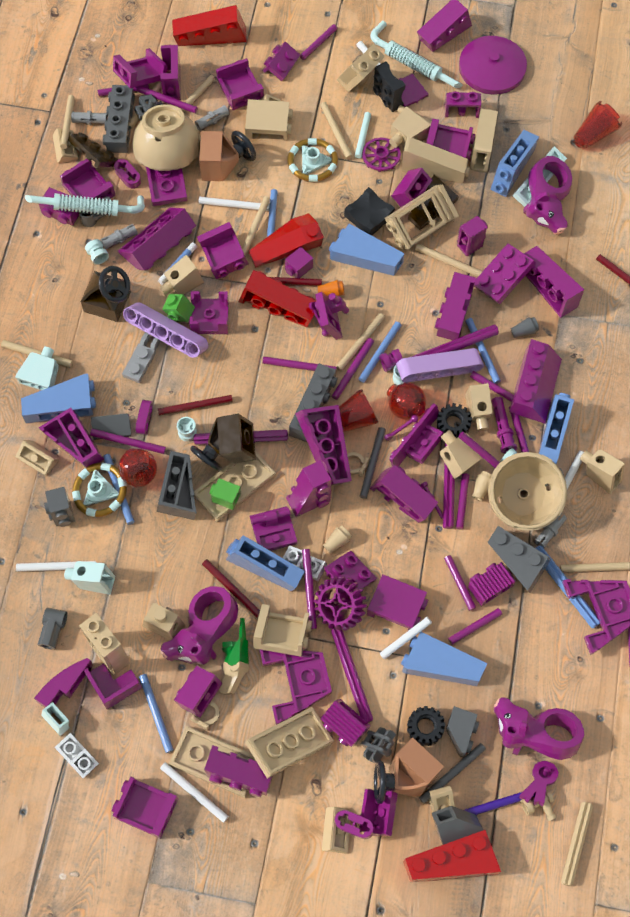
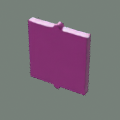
M413 73L404 78H399L406 85L402 94L404 107L418 103V101L428 97V92Z

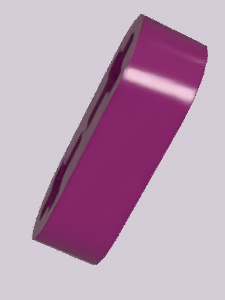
M125 159L117 160L114 164L116 175L127 187L131 189L139 187L141 178L136 169Z
M142 400L135 429L137 434H147L153 409L152 401Z
M347 810L339 811L335 816L336 826L346 833L365 840L371 838L374 834V825L367 818ZM346 815H348V819L351 822H353V824L350 825L345 823L344 826H342V822L340 821L341 817L345 818ZM367 823V827L370 829L369 832L361 834L362 831L356 827L357 824L364 826Z

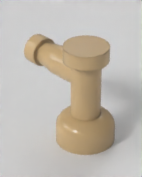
M549 790L546 791L545 803L542 806L548 821L556 818L550 803L554 802V799ZM525 799L521 800V806L527 816L533 814L535 808L540 806L539 804H533L534 799L530 800L529 803H526Z

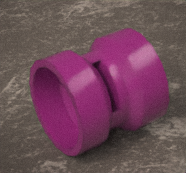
M399 349L392 350L389 354H380L381 365L385 372L392 370L396 363L403 359Z

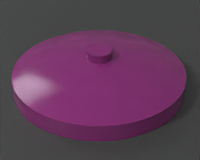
M483 36L474 39L465 46L459 60V71L466 84L476 91L491 95L504 94L518 87L523 81L527 69V60L522 49L513 41L500 36Z

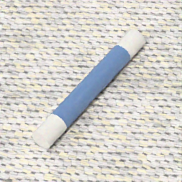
M192 242L169 268L185 255L189 257L197 248V245ZM164 274L158 279L161 285L167 281Z

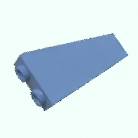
M526 130L522 131L499 162L490 190L505 197L508 195L535 151L539 136Z
M348 224L345 229L343 228L340 231L337 241H333L329 247L330 259L333 261L392 276L397 273L404 262L403 252L351 224Z
M83 374L21 398L22 417L25 423L50 421L70 407L79 417L92 416L93 408H96L95 397H92V391H95L94 381L90 380L88 374Z
M565 393L556 394L552 400L538 454L550 458L555 464L558 461L574 399H571V396Z
M244 535L239 540L235 539L226 551L229 554L226 558L227 561L289 591H293L297 587L305 572Z
M420 632L418 637H413L409 646L412 650L409 655L405 654L401 665L404 666L402 672L405 674L472 686L478 685L487 663L423 632Z

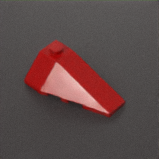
M308 213L292 218L250 249L249 254L256 268L287 258L300 247L305 251L322 246L324 236L318 222Z

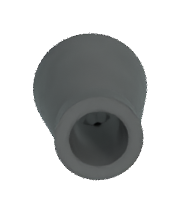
M528 317L510 329L513 337L516 338L536 334L539 331V325L535 317Z

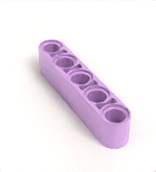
M140 302L134 303L123 311L124 319L128 323L189 357H197L208 349V342L204 337Z
M476 348L408 357L396 363L401 380L404 383L468 374L473 371L477 372L484 367Z

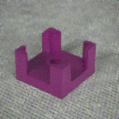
M191 291V303L195 308L190 316V330L197 334H228V291H219V299H203L199 291Z

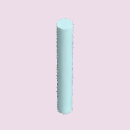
M369 112L364 114L355 152L356 158L362 157L371 119V113Z

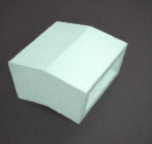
M53 702L42 710L41 716L59 736L70 728L69 720ZM54 713L62 724L59 725L51 714Z

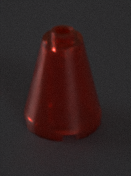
M598 101L574 135V143L578 148L586 149L622 127V122L619 123L618 121L620 116L609 104L603 105L601 104L602 101Z
M362 389L339 406L343 432L378 423Z

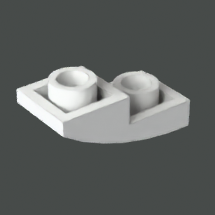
M289 545L283 559L304 570L302 550ZM310 556L312 578L315 581H319L327 564L325 561Z
M71 733L55 746V749L82 778L99 764Z

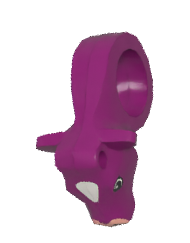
M546 156L539 160L529 171L528 181L531 201L525 206L523 213L527 217L532 218L537 225L547 227L555 235L564 233L568 227V222L563 216L561 200L570 193L572 174L567 164L555 156ZM543 169L551 171L556 176L559 183L558 188L552 187L546 182L543 176Z
M210 586L200 590L193 597L189 605V627L182 629L172 640L166 641L161 645L162 656L168 661L180 660L189 664L199 663L204 665L210 658L215 660L217 655L212 649L213 644L233 626L238 617V605L231 594L225 588ZM216 601L224 602L223 609L218 616L211 620H202L206 607Z
M505 697L499 698L494 705V713L498 719L499 733L502 736L503 746L513 748L512 754L518 755L524 746L557 760L568 759L577 754L584 739V728L574 713L566 709L554 708L533 717L526 709L514 705ZM551 725L561 726L571 734L572 739L569 741L555 740L547 734L545 727Z

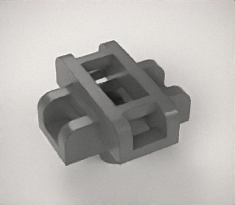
M152 94L139 96V105L135 106L134 111L139 115L138 118L141 121L144 112L154 106L163 105L162 101L156 102Z
M382 727L378 728L377 732L368 730L367 737L360 743L366 749L363 754L364 758L376 763L384 755L386 757L390 756L392 753L391 748L395 743L393 739L396 734Z

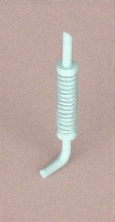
M381 21L372 30L371 40L376 45L384 48L387 56L410 67L414 71L416 70V72L430 78L434 82L440 79L454 88L463 86L462 83L442 73V67L408 50L393 40L387 43L380 39L378 34L387 26L385 21Z
M56 193L54 198L25 195V199L29 203L54 205V210L61 209V211L68 209V211L72 210V212L74 210L77 212L78 210L80 213L81 211L83 213L86 211V213L90 212V214L92 212L96 214L97 212V214L101 213V215L104 213V215L108 214L110 216L112 214V216H117L118 212L136 214L142 212L145 208L144 197L141 195L137 197L136 206L118 205V200L111 201L109 199L108 201V199L104 200L103 198L102 200L100 198L97 200V198L93 199V197L91 199L87 197L86 199L85 196L84 198L82 196L78 198L75 195L67 197V195L64 196L62 194L60 196V194Z

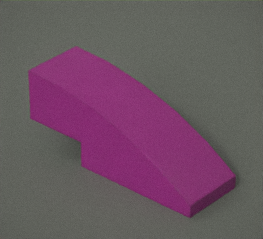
M86 658L67 667L54 676L38 692L34 699L43 707H47L52 702L56 705L62 695L70 699L86 676L84 670L88 669L90 671L93 663L90 659Z

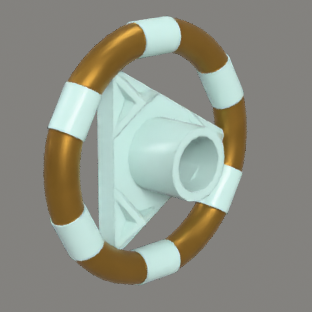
M308 138L297 142L291 148L287 162L291 172L299 179L318 182L333 174L337 168L338 156L336 150L328 142L317 138ZM306 145H319L324 147L331 155V158L320 153L319 149H317L316 147L309 148ZM300 148H302L303 173L294 164V156ZM330 164V166L324 173L319 175H308Z
M92 464L84 468L74 481L72 488L74 503L82 513L88 516H107L115 512L123 503L127 491L126 480L123 473L112 464ZM97 470L112 472L118 479L119 492ZM93 472L91 481L88 483L84 502L82 503L79 491L80 485ZM117 497L109 507L102 510L86 507Z

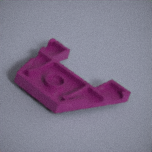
M563 580L562 584L568 599L589 594L603 631L584 637L590 655L600 650L630 627V588L627 581Z
M260 650L263 666L284 662L293 700L272 706L276 725L295 716L332 693L323 652L303 650L302 656Z

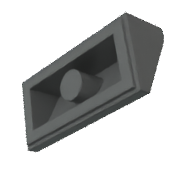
M128 413L91 417L92 429L124 437L131 436V422ZM93 437V440L101 439V438Z

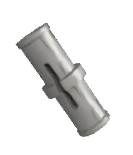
M223 105L213 112L209 111L206 116L196 120L195 125L199 131L211 124L215 125L217 121L230 115L229 110ZM215 115H218L217 117H215V118H213V119H211V120H209V121L207 122V120L210 119L211 117H213V116H215Z
M72 111L71 114L72 123H87L88 125H92V123L105 124V120H108L107 113Z
M131 224L121 230H115L114 233L100 240L103 247L107 249L115 244L123 243L124 240L138 233L135 226Z
M563 515L560 520L557 518L548 526L543 527L544 530L534 540L535 544L538 545L543 540L541 546L545 548L551 538L558 534V529L567 520V517Z

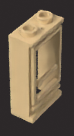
M442 184L433 186L387 216L385 220L388 230L395 237L396 245L401 249H410L413 245L459 215ZM429 198H431L441 218L436 223L435 220H432L424 204ZM421 204L431 226L411 239L400 217Z
M97 613L79 625L89 645L113 676L130 664L122 645Z

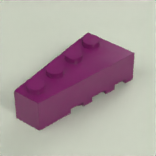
M538 246L525 252L524 254L532 258L536 263L525 276L558 316L562 318L578 308L585 289Z
M339 405L304 409L296 412L295 415L316 462L321 460L331 478V485L352 481Z

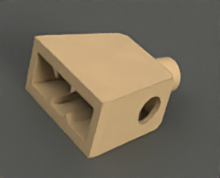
M406 106L391 126L390 135L392 138L389 140V143L396 148L400 144L405 147L407 137L422 141L428 137L431 124Z
M185 255L164 273L168 281L159 288L165 296L172 291L184 295L204 282L195 265Z
M489 383L470 385L465 394L468 412L470 411L471 423L476 422L478 431L489 429L488 420L492 416Z
M450 430L441 436L447 446L440 451V455L454 479L482 459L479 454L460 438H456Z
M586 450L581 455L580 460L587 464V476L611 494L623 480L625 463L603 450H598L594 455Z
M156 603L152 604L142 625L144 628L168 640H172L179 631L185 628V624L179 615Z

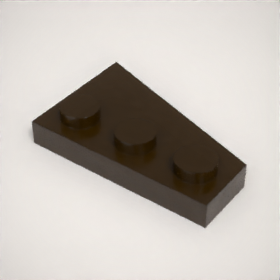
M70 134L68 141L78 151L86 153V158L89 161L93 160L95 162L94 166L97 169L114 167L115 162L119 160L114 157L112 152L101 148L99 143L89 140L86 134Z

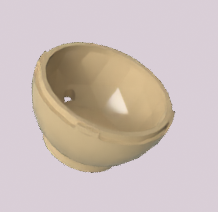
M157 105L144 113L142 120L135 129L133 153L135 159L148 168L159 171L176 170L190 165L198 156L201 136L194 122L181 109L173 105Z
M532 452L516 453L504 459L494 469L488 486L489 502L497 517L508 526L518 530H539L555 521L563 511L567 499L566 480L562 471L550 458ZM546 484H548V485L550 486V490H549V491H547V489H546V486H545ZM522 490L527 492L526 497H521L520 492Z

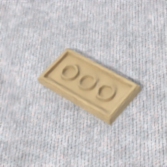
M256 450V460L236 464L231 462L194 491V497L216 522H219L232 511L229 508L212 502L210 489L214 483H217L219 478L241 487V495L235 506L236 508L276 476V472Z
M310 707L249 738L245 744L268 779L328 747L334 740L323 726L313 707Z
M186 726L169 765L245 798L248 790L242 788L241 791L230 788V784L224 782L221 785L209 781V777L206 776L204 768L212 745L219 747L218 751L228 754L233 752L237 754V757L256 761L253 755Z

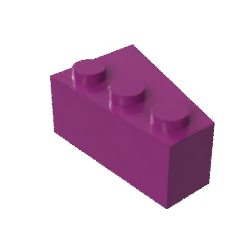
M450 0L417 31L420 41L432 52L439 49L472 26L468 9L458 0Z
M454 272L451 285L447 287L444 298H446V302H442L440 308L441 318L436 320L435 328L438 329L436 336L449 340L459 338L472 297L476 277Z
M71 407L39 427L47 437L85 468L104 460L81 419Z
M321 460L301 470L296 479L297 486H292V494L286 497L296 517L317 507L323 508L331 501V478Z
M393 465L379 475L371 485L370 490L374 492L377 489L383 493L386 501L393 500L400 506L399 510L418 523L424 521L438 504V501L435 500V496L431 492L422 489L417 480L408 477L403 468Z
M212 745L204 768L210 782L219 785L224 782L230 784L229 787L237 791H241L243 788L249 790V794L256 797L267 796L273 776L267 779L257 761L237 757V754L233 752L228 754L218 751L219 747Z

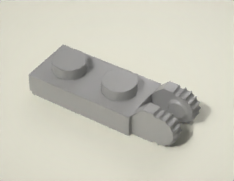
M144 333L140 344L138 343L122 373L123 377L137 383L141 382L156 354L155 351L160 343L159 339L154 338L150 348L146 347L150 334Z

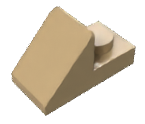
M450 786L429 791L431 797L429 803L432 812L449 806L455 807Z

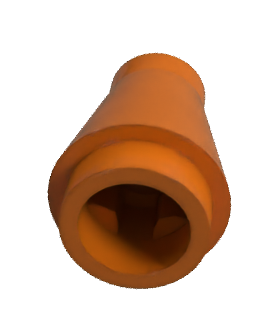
M338 279L317 286L318 293L323 292L327 297L331 293L339 297L345 295L343 281H338Z

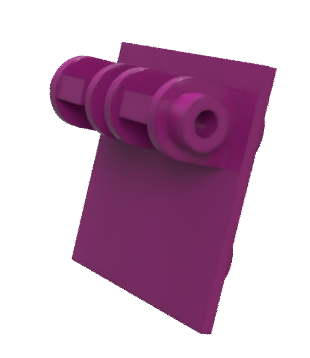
M351 550L324 567L327 577L332 578L336 576L339 578L340 576H345V579L351 578L352 583H358L357 589H363L377 579Z

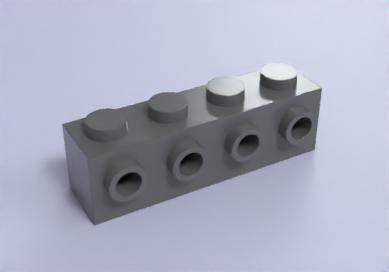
M112 85V91L108 94L110 106H107L106 109L108 120H105L106 135H103V145H106L107 151L112 153H128L131 133L129 123H131L135 93L134 89L129 88L127 85Z
M318 363L296 412L323 407L324 404L328 403L331 388L336 386L338 380L336 369ZM294 415L289 425V436L307 442L298 419Z

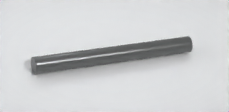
M382 427L378 428L360 492V497L363 499H367L386 431Z
M480 743L419 797L421 802L425 804L431 799L429 791L443 788L486 750L484 745Z

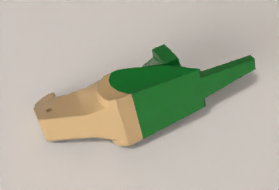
M240 618L239 640L222 642V651L225 653L223 662L224 678L222 685L218 689L222 694H235L244 674L249 671L245 618Z

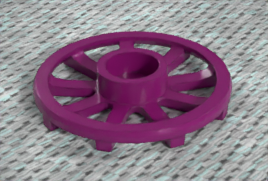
M383 137L374 138L367 142L363 148V161L368 168L370 167L378 172L392 170L400 162L401 151L399 146L388 151L390 139ZM379 140L387 141L386 145L380 146ZM376 141L377 148L374 149L369 144ZM366 148L374 152V154H365ZM398 151V157L389 155ZM375 157L371 162H368L366 159ZM387 159L395 160V162L391 165ZM376 161H379V167L374 166L373 164ZM383 161L387 164V167H382Z

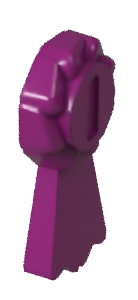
M548 761L536 763L532 770L534 781L520 794L519 798L525 799V802L529 803L536 793L533 804L544 806L546 787L555 784L559 772L556 766Z

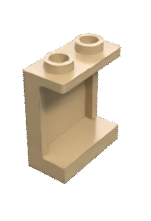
M372 44L362 56H359L339 76L337 81L349 92L385 56Z
M248 99L245 124L246 137L253 139V133L283 135V140H287V135L291 134V124L288 123L289 120H292L293 109H289V102Z
M262 604L254 633L253 648L302 656L303 649H307L309 637H306L307 632L310 633L312 628L309 613L305 612L304 618L271 613L270 605Z

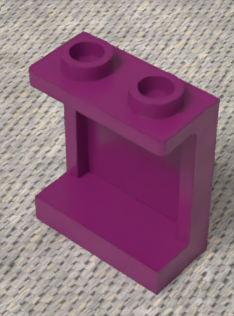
M161 45L162 61L166 63L167 70H171V73H160L162 92L164 95L181 100V66L178 45Z
M150 48L146 49V56L144 58L126 61L120 54L113 56V72L129 88L161 81L160 73L167 72L166 63Z
M247 58L216 69L217 81L232 110L247 106L248 99L261 100L263 98L264 88L261 83H257L249 68Z
M432 118L426 143L470 160L472 150H469V146L474 144L476 134H473V127H470L469 130L441 125L439 124V119Z
M88 159L80 161L76 166L60 175L62 185L71 196L75 195L78 198L80 196L84 198L85 196L86 199L87 197L89 199L93 197V199L97 198V200L98 198L101 200L105 197L111 199L115 196L112 183L110 181L106 182L93 167L92 161Z
M230 222L197 236L216 280L249 265Z
M382 574L367 609V616L372 618L375 615L401 625L409 631L421 620V617L418 615L421 610L425 611L429 601L425 599L427 592Z
M131 776L129 781L125 780L122 785L121 792L123 793L120 800H116L112 807V812H114L112 816L116 820L161 839L179 799L172 793L163 792Z

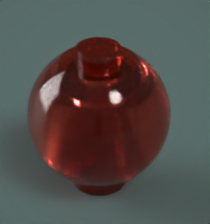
M407 382L390 386L387 391L389 407L396 417L410 420L413 415L419 417L425 412L426 396L418 385Z
M132 448L127 450L121 457L118 464V472L121 479L129 486L143 487L155 478L157 463L153 455L148 451Z

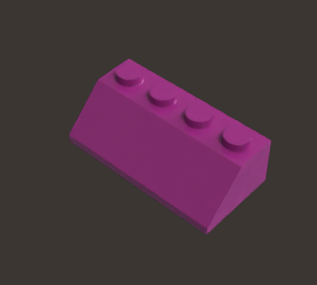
M169 207L119 249L118 252L136 269L148 270L157 259H161L167 254L166 251L176 247L180 243V239L190 235L196 224L185 208Z
M533 339L530 340L525 350L509 410L510 413L544 424L547 420L562 361L549 344Z

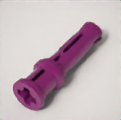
M495 397L491 400L498 426L497 438L501 442V453L506 454L511 448L515 451L518 448L514 444V432L508 423L503 398Z

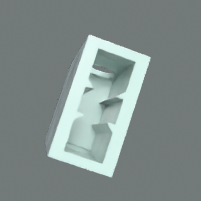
M44 346L41 355L33 352L28 355L15 376L19 384L41 391L55 385L59 365L56 360L52 359L54 354L52 348Z
M77 561L74 568H66L64 573L65 579L72 580L78 588L111 595L116 577L105 563Z

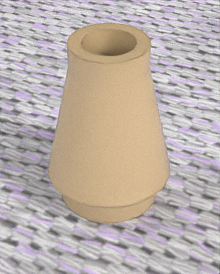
M481 471L477 475L472 494L474 499L483 500L488 493L489 480L492 474Z
M341 525L339 528L336 527L323 546L331 554L336 549L350 542L349 539L352 536Z

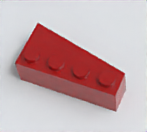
M237 5L172 20L173 37L178 46L247 42L246 25Z
M253 270L238 301L242 304L245 301L253 304L252 307L258 310L260 307L265 308L269 311V314L274 316L284 315L285 320L304 327H308L314 316L313 310L309 308V303L316 302L313 297L305 296L299 293L297 289L289 288L283 285L281 281L273 280L263 272Z
M486 830L407 857L403 861L410 883L498 875L501 873Z

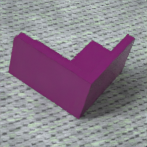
M104 663L90 672L88 669L84 670L106 709L111 708L142 688L132 669L114 680Z

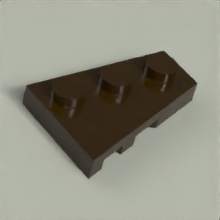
M434 174L425 192L435 185L443 184L452 203L454 204L458 201L459 196ZM431 198L426 200L424 204L432 220H434L439 214ZM421 204L412 209L408 215V220L419 230L423 229L430 222Z

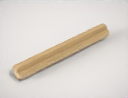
M588 802L581 803L561 879V883L566 886L573 885L593 809V805Z

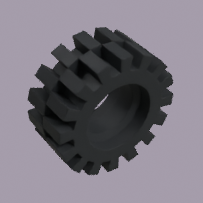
M452 403L451 407L450 404H447L446 408L443 407L441 412L439 411L437 429L442 431L443 434L450 430L456 438H458L461 432L468 434L472 422L470 411L467 412L466 407L462 409L461 404L456 407V403ZM451 416L458 417L461 420V425L459 427H451L448 425L447 419Z
M419 707L416 711L412 712L408 719L407 732L410 734L409 737H413L421 746L436 744L444 733V717L440 715V711H435L434 707ZM420 720H431L434 724V730L429 734L422 733L418 728Z

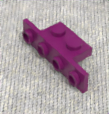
M433 403L430 408L425 410L423 417L414 424L411 432L403 438L400 446L391 453L390 462L392 466H399L407 456L423 464L442 440L443 432L431 426L439 414L436 404Z

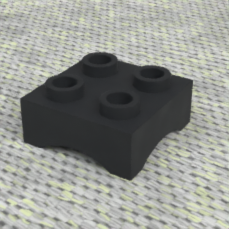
M385 61L375 67L373 91L382 99L384 106L388 107L391 112L398 110L400 105L404 106L402 94L406 85L392 74L390 65Z
M368 187L356 201L344 208V217L360 230L372 236L387 223L385 218L395 212V208L391 204L384 202Z

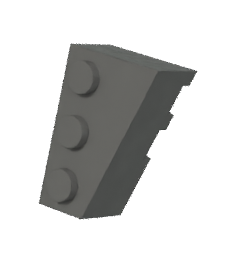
M170 451L156 512L195 520L196 507L190 455Z
M500 526L496 528L488 541V544L521 584L531 593L551 559Z

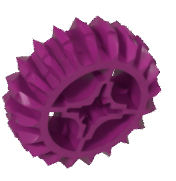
M335 576L331 580H325L324 584L319 586L320 591L315 593L318 599L313 601L318 604V607L314 610L320 612L317 618L323 617L322 624L329 623V628H335L337 631L342 629L346 631L350 627H355L357 623L362 621L361 616L366 614L363 608L367 607V604L363 603L366 596H361L364 589H357L358 583H352V579H345V576H340L339 578ZM336 588L333 598L329 599L332 590ZM352 608L350 615L345 619L347 609Z

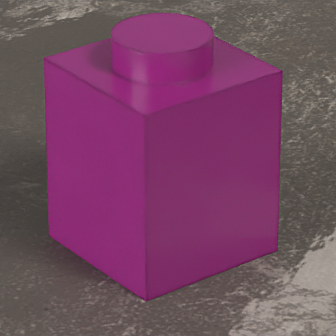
M302 247L285 259V271L288 275L295 278H301L313 268V257Z

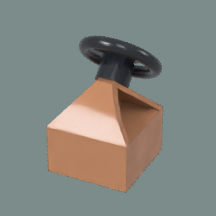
M201 131L199 162L202 181H224L241 157L248 161H254L256 159V151L251 141L240 131H233L231 134L234 145L231 144L223 131Z
M412 737L395 755L389 766V773H386L383 761L378 760L374 768V795L378 804L384 802L386 790L395 791L406 796L420 797L436 780L444 766Z

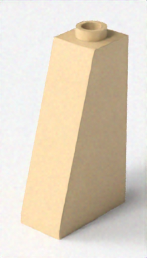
M491 109L480 110L470 170L487 173L498 111Z
M411 137L406 139L402 172L423 168L429 177H433L435 174L439 179L463 183L464 177H468L470 167L467 166V158Z

